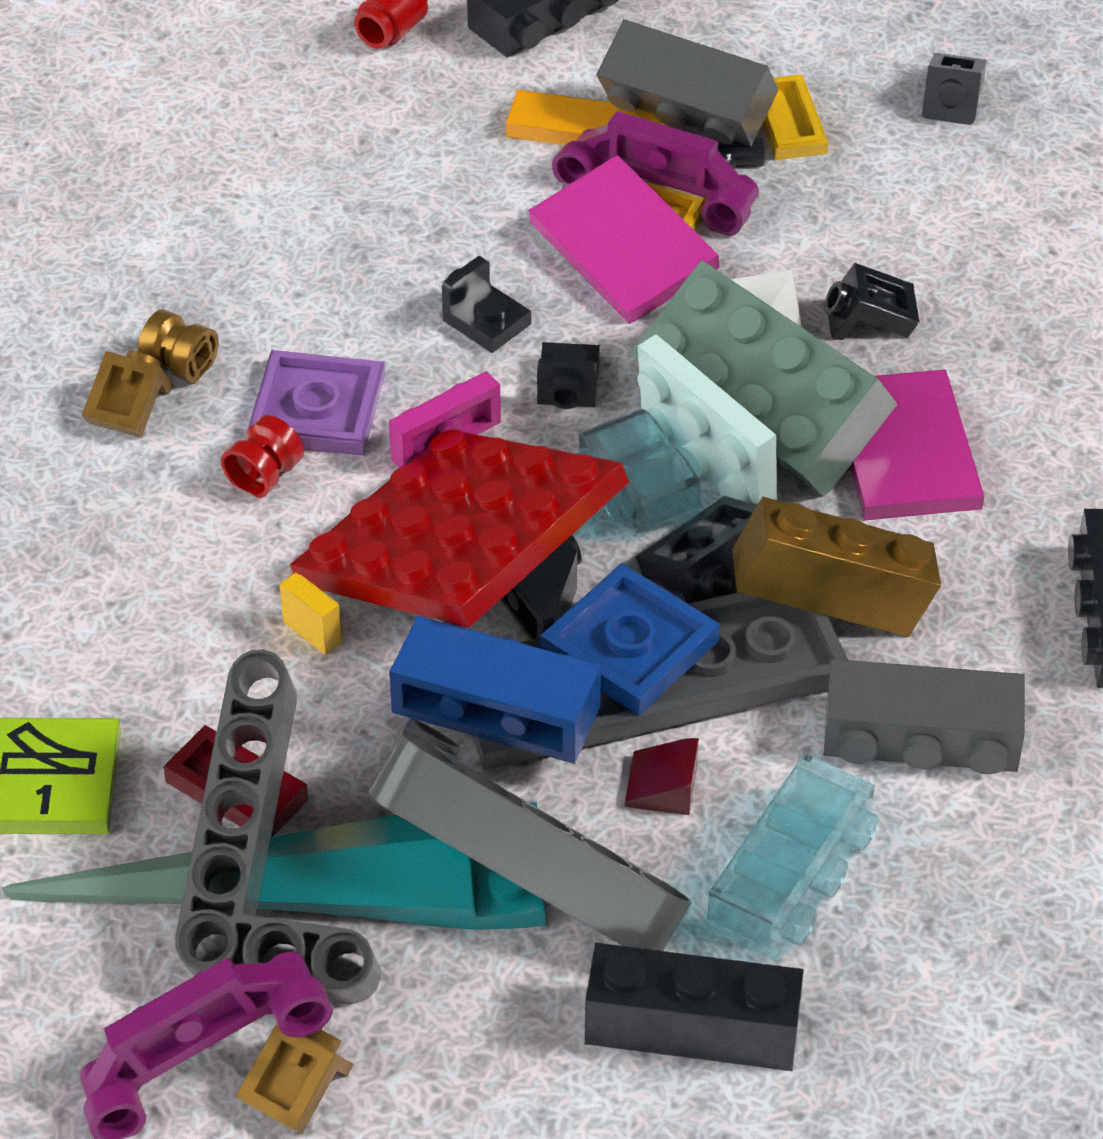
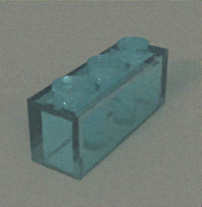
M804 753L709 891L706 929L779 963L791 943L799 947L802 946L810 935L816 921L817 909L814 907L822 895L833 898L837 894L848 870V862L845 860L853 848L861 852L864 851L875 833L879 819L878 815L872 813L875 785Z

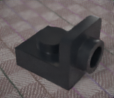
M934 53L928 65L922 116L925 119L967 125L973 124L976 119L979 93L984 82L987 60Z
M477 256L462 268L454 270L442 283L443 321L491 353L531 325V310L490 284V263L481 256Z
M854 263L843 279L836 281L830 287L825 299L824 309L828 314L830 334L835 339L844 340L858 320L867 323L875 329H885L907 338L920 323L913 283L858 263Z
M542 342L541 358L538 360L537 404L554 405L561 409H572L577 406L595 407L600 345Z

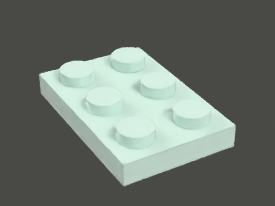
M657 334L638 345L639 374L637 381L640 387L642 413L640 415V423L647 436L657 444L665 442L678 453L685 469L694 477L698 478L703 475L718 488L721 498L726 496L754 505H758L762 496L777 500L776 434Z

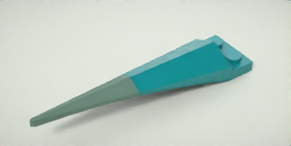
M530 802V804L538 808L537 802ZM398 815L271 837L257 906L258 909L361 917L441 928L492 930L547 926L546 903L543 899ZM192 851L9 884L3 887L2 890L5 896L11 900L182 904ZM225 869L218 872L210 882L209 892L217 895L232 891L240 880V871Z

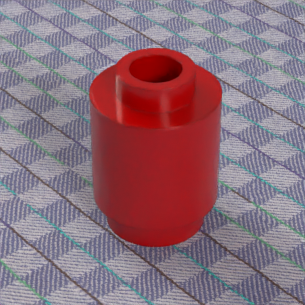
M365 0L359 6L354 19L355 30L361 40L372 48L381 49L386 45L393 46L427 15L428 2L427 0Z

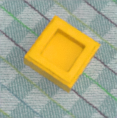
M296 572L281 582L280 594L283 622L325 655L339 646L342 640L339 604L304 576Z

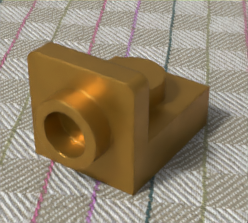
M129 350L126 356L105 351L81 416L89 424L142 438L158 392L169 394L173 383L160 367V361L148 354Z
M276 1023L239 1089L236 1098L303 1134L336 1072L338 1071L348 1076L354 1064L336 1054L342 1041L320 1029L309 1036L294 1038L284 1035Z

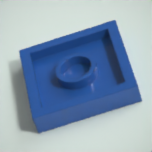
M621 563L540 635V649L562 655H574L585 661L601 665V692L640 716L719 641L720 624Z

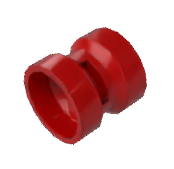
M264 415L259 417L246 432V440L234 442L223 453L221 467L232 485L257 498H263L277 485L280 473L291 471L304 456V446L295 430L285 421L276 416Z

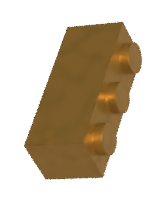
M764 496L760 499L732 549L737 592L906 637L910 636L942 586L933 542L922 540L915 535L900 534L870 526L856 519H845L811 510L798 503H786Z

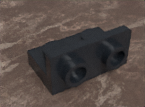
M723 496L637 555L636 558L642 576L682 590L687 604L738 593L732 549L757 505Z

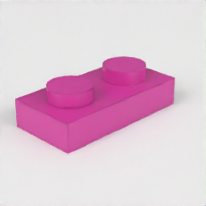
M485 371L464 383L456 384L448 391L415 408L407 409L399 416L389 420L391 460L398 467L409 464L430 446V442L435 436L442 432L461 430L462 432L478 435L501 423L500 383Z

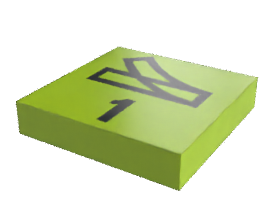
M0 718V834H109L121 739L120 719Z

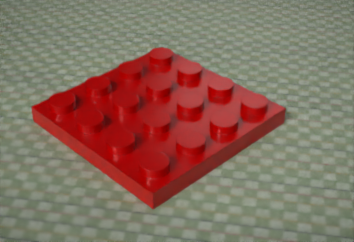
M448 430L435 436L431 440L430 446L409 464L396 469L391 474L390 480L370 497L357 502L351 508L350 514L330 531L312 540L309 548L289 565L293 574L295 572L299 575L301 574L322 591L470 628L628 485L629 480L622 462L550 449L545 446L513 442L502 438L487 437L462 432L461 430Z

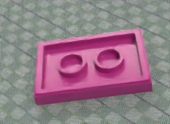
M618 155L528 210L530 223L629 324L670 300L701 260L715 269L720 268L719 255Z
M946 369L875 376L898 405L850 465L864 521L983 509V489Z

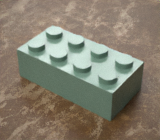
M703 260L699 262L630 351V354L638 361V345L657 334L775 433L776 464L822 497L832 490L898 405L878 378Z

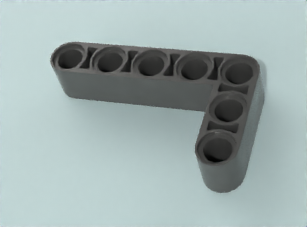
M264 649L251 650L240 655L233 662L228 673L175 935V948L182 962L191 974L195 976L197 973L212 967L227 957L230 958L234 965L263 963L264 956L270 948L278 944H288L294 946L295 952L304 958L311 977L318 979L323 984L330 1002L342 1004L359 1003L373 995L381 980V968L368 940L359 932L347 928L256 916L297 705V691L283 660L279 656ZM262 678H272L279 681L276 690L270 696L263 699H254L247 696L250 687ZM249 741L266 743L264 753L257 760L251 763L235 761V755L243 744ZM241 804L253 807V814L245 825L238 828L222 826L223 817L230 808ZM225 869L240 871V880L232 891L217 895L209 892L210 882L218 872ZM219 934L227 937L226 949L219 958L206 962L196 959V950L204 938ZM354 953L363 958L362 969L354 978L348 981H337L330 977V968L338 957Z
M409 719L368 792L371 798L401 818L618 944L627 947L664 951L692 903L688 897L661 879L459 763L457 759L461 748L457 743L436 729L418 720Z

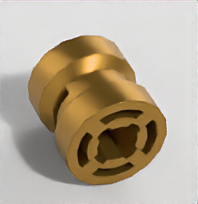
M160 309L150 316L144 325L139 337L138 351L156 358L160 361L161 368L170 367L176 377L196 383L213 365L217 356L219 340L215 330L198 323L186 325L182 316L165 309Z

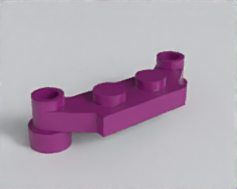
M620 111L613 115L608 124L597 129H587L581 133L576 141L566 143L552 161V170L557 180L570 185L618 155L642 179L706 198L707 201L702 207L704 223L711 231L727 236H733L741 230L751 215L752 204L759 195V189L755 181L746 175L738 174L717 151L718 141Z
M284 952L273 957L268 963L234 965L230 958L227 957L103 1028L107 1042L98 1058L85 1065L79 1076L87 1099L84 1103L83 1112L92 1137L94 1139H125L138 1134L146 1123V1113L138 1094L142 1085L264 1015L273 1014L279 1030L289 1037H305L322 1029L331 1019L333 1008L323 984L318 979L311 977L304 958L296 952Z

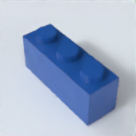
M418 615L389 671L392 713L573 764L576 763L600 708L601 665L585 661L574 655H562L525 645L515 639L500 638L466 629L460 625L440 622Z

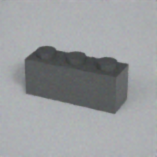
M623 19L596 73L607 94L608 101L617 108L627 112H636L638 108L653 113L661 122L674 128H683L686 124L701 129L712 140L726 145L737 141L752 147L779 91L767 65Z
M841 659L830 660L823 756L840 757L844 761L853 764H863L872 760L902 762L917 769H930L940 765L971 768L981 774H996L1001 771L1018 772L1025 735V674Z

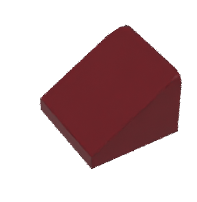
M685 738L634 751L624 807L689 815L698 765L699 738Z

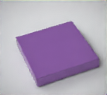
M271 350L248 429L261 416H276L295 430L306 450L364 456L385 377V362Z

